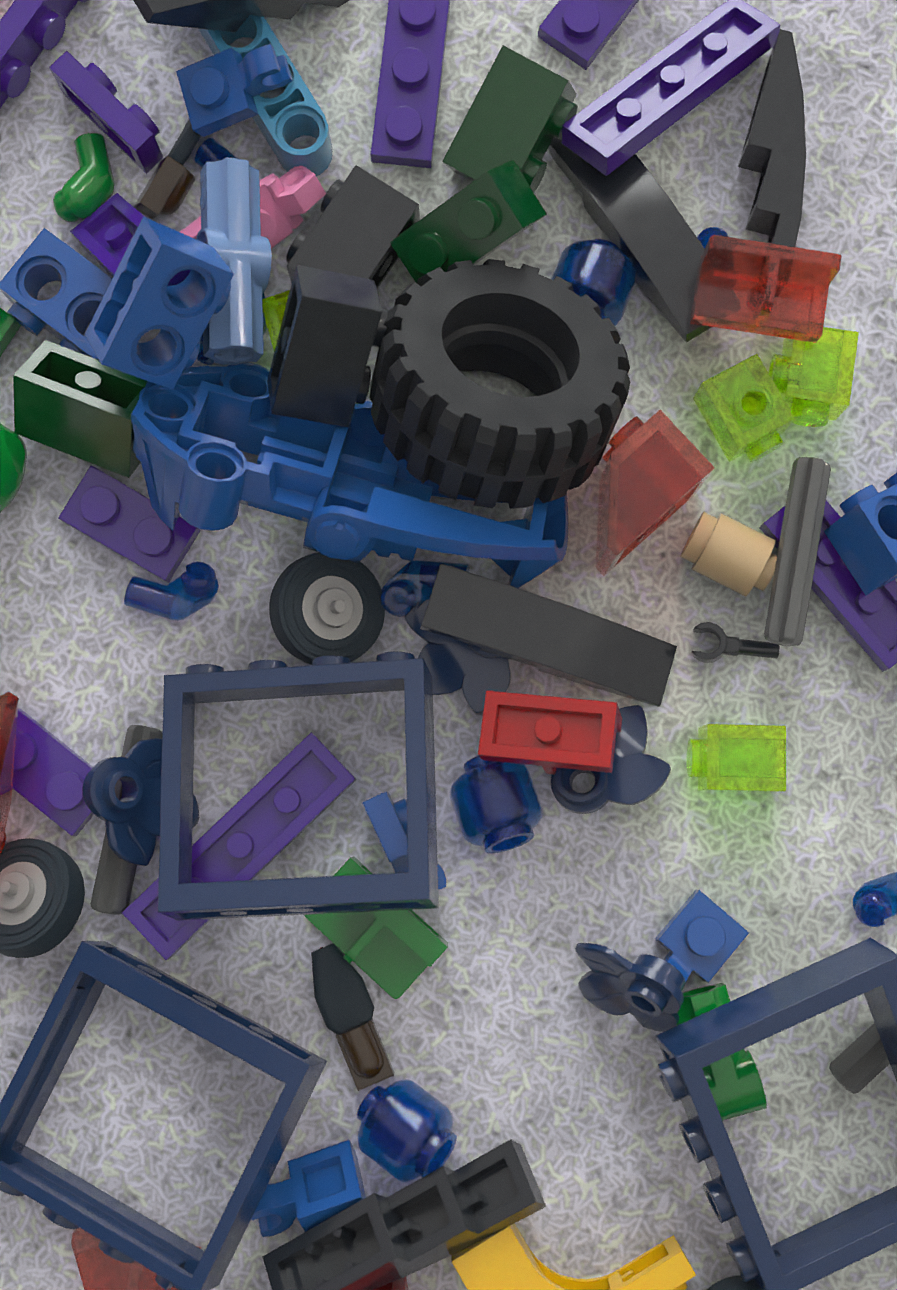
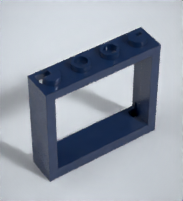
M391 651L377 655L376 661L351 663L349 658L343 656H321L314 658L310 666L287 667L285 662L278 660H258L249 663L248 670L224 671V668L218 665L196 664L188 666L186 674L164 675L158 886L159 913L177 921L439 908L433 678L424 658L415 659V656L411 653ZM404 691L408 872L191 883L195 704Z
M872 938L859 942L655 1035L665 1059L664 1062L658 1064L662 1074L659 1075L661 1082L673 1102L681 1100L688 1117L687 1121L679 1124L682 1136L694 1160L697 1163L705 1161L712 1180L703 1184L705 1194L720 1223L728 1221L735 1239L726 1243L728 1252L736 1262L742 1280L746 1283L754 1279L762 1290H799L897 1243V1186L771 1246L702 1068L864 994L897 1081V953Z
M82 941L0 1102V1191L14 1196H28L44 1206L43 1215L51 1222L67 1229L81 1228L100 1240L98 1247L109 1257L124 1263H134L136 1261L157 1274L155 1277L156 1283L164 1290L172 1287L178 1290H211L220 1284L327 1060L106 941ZM105 985L285 1083L283 1091L205 1251L25 1146Z

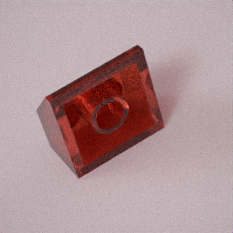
M661 410L645 423L638 416L631 419L609 441L611 448L602 458L607 464L599 480L596 568L603 576L610 572L689 501L715 468Z

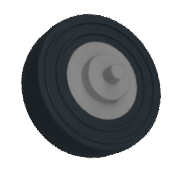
M316 552L299 558L281 573L272 589L269 615L278 641L297 659L312 665V660L317 657L343 656L349 658L352 662L366 653L379 637L385 618V601L378 580L362 562L355 563L350 560L330 558L320 552Z
M25 838L11 841L0 847V954L15 958H30L44 954L59 945L69 935L79 919L85 897L82 873L75 861L65 851L50 842Z

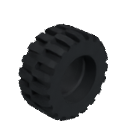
M487 259L483 265L473 266L471 260L455 262L448 267L447 272H444L439 267L418 278L417 283L414 282L397 296L394 307L388 310V316L384 322V326H387L385 337L382 338L381 347L378 348L370 384L369 399L373 403L371 415L375 428L381 435H384L383 443L397 461L405 459L408 462L406 469L412 476L423 484L427 480L439 485L438 491L440 494L454 500L457 499L459 494L475 499L474 506L494 508L497 502H507L510 509L533 506L536 498H539L542 503H547L565 496L568 489L571 490L581 486L591 476L594 467L599 465L628 397L631 383L628 376L630 364L624 345L619 344L621 340L619 333L610 318L602 319L600 317L599 305L587 294L583 297L578 296L572 291L571 283L558 276L554 280L539 274V268L522 264L520 269L506 266L505 260ZM480 370L501 374L524 385L536 396L517 397L497 393L473 382L461 371Z

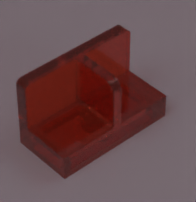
M712 235L699 262L690 323L817 343L823 332L829 285L840 270L842 256L836 253Z

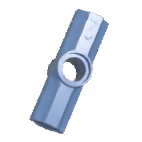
M227 157L220 161L206 162L200 171L201 230L196 240L214 247L234 273L231 279L230 294L225 306L220 312L212 315L203 333V356L211 358L218 364L238 365L246 362H257L264 355L262 294L265 292L269 282L272 254L269 239L261 236L259 170L249 165L247 160Z

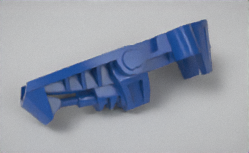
M246 362L228 366L191 367L186 371L183 370L173 390L147 381L146 386L140 392L139 400L132 412L131 422L135 435L133 451L136 458L141 461L151 507L172 531L180 514L186 522L199 529L210 531L225 529L234 523L238 516L239 505L244 504L308 522L303 548L316 552L319 551L330 558L350 560L357 563L373 550L380 557L389 558L390 554L394 553L398 554L402 560L413 561L417 548L433 552L492 559L510 576L508 585L520 588L558 564L566 555L568 544L567 493L565 496L547 503H542L539 498H536L533 506L527 507L523 519L503 522L430 502L431 496L450 497L440 494L438 491L439 485L427 480L423 484L412 476L406 469L408 462L405 459L397 461L383 443L384 435H381L375 428L371 415L372 402L365 401L364 404H355L349 427L274 415L271 413L267 384L269 370L255 363ZM241 451L259 456L257 463L248 462ZM459 494L457 497L460 500L475 501V499Z

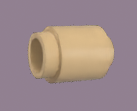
M703 512L691 532L680 557L693 563L691 570L746 597L753 587L764 591L771 581L777 555L772 553L776 540L722 513L716 518Z

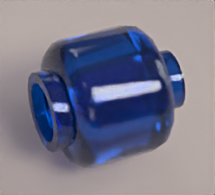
M605 239L579 240L566 246L557 261L551 277L554 280L558 276L571 283L572 291L580 297L587 294L599 305L600 317L602 319L610 318L613 325L616 326L624 316L635 285V268L629 257L613 242Z
M479 756L467 761L463 766L465 773L453 782L450 790V799L465 840L472 845L483 846L486 853L494 854L512 850L533 839V828L539 824L543 816V808L528 768L524 764L481 760Z
M399 1080L387 1088L376 1086L366 1095L358 1108L357 1119L361 1121L358 1131L359 1149L398 1181L410 1182L420 1176L423 1178L442 1167L456 1144L457 1136L452 1132V1112L412 1080Z

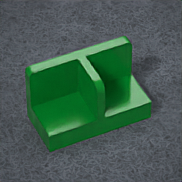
M353 856L345 862L334 876L373 873ZM413 910L304 915L345 954L342 957L349 964L353 961L394 999L400 998L428 966L431 967L448 948V942Z

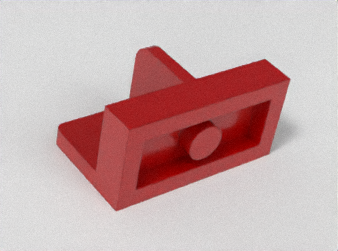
M486 691L478 756L481 760L542 766L546 774L555 775L556 767L612 773L616 732H621L622 716L618 703Z

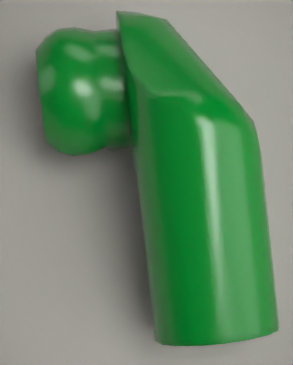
M83 134L74 141L80 169L63 185L61 190L55 193L53 198L56 213L67 222H76L80 218L86 219L104 204L114 192L113 174L105 139L101 134Z

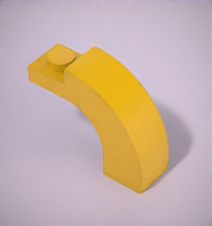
M515 1223L451 1255V1262L468 1290H686V1281L696 1276L674 1235L618 1270L592 1279L567 1277L545 1266L532 1253Z

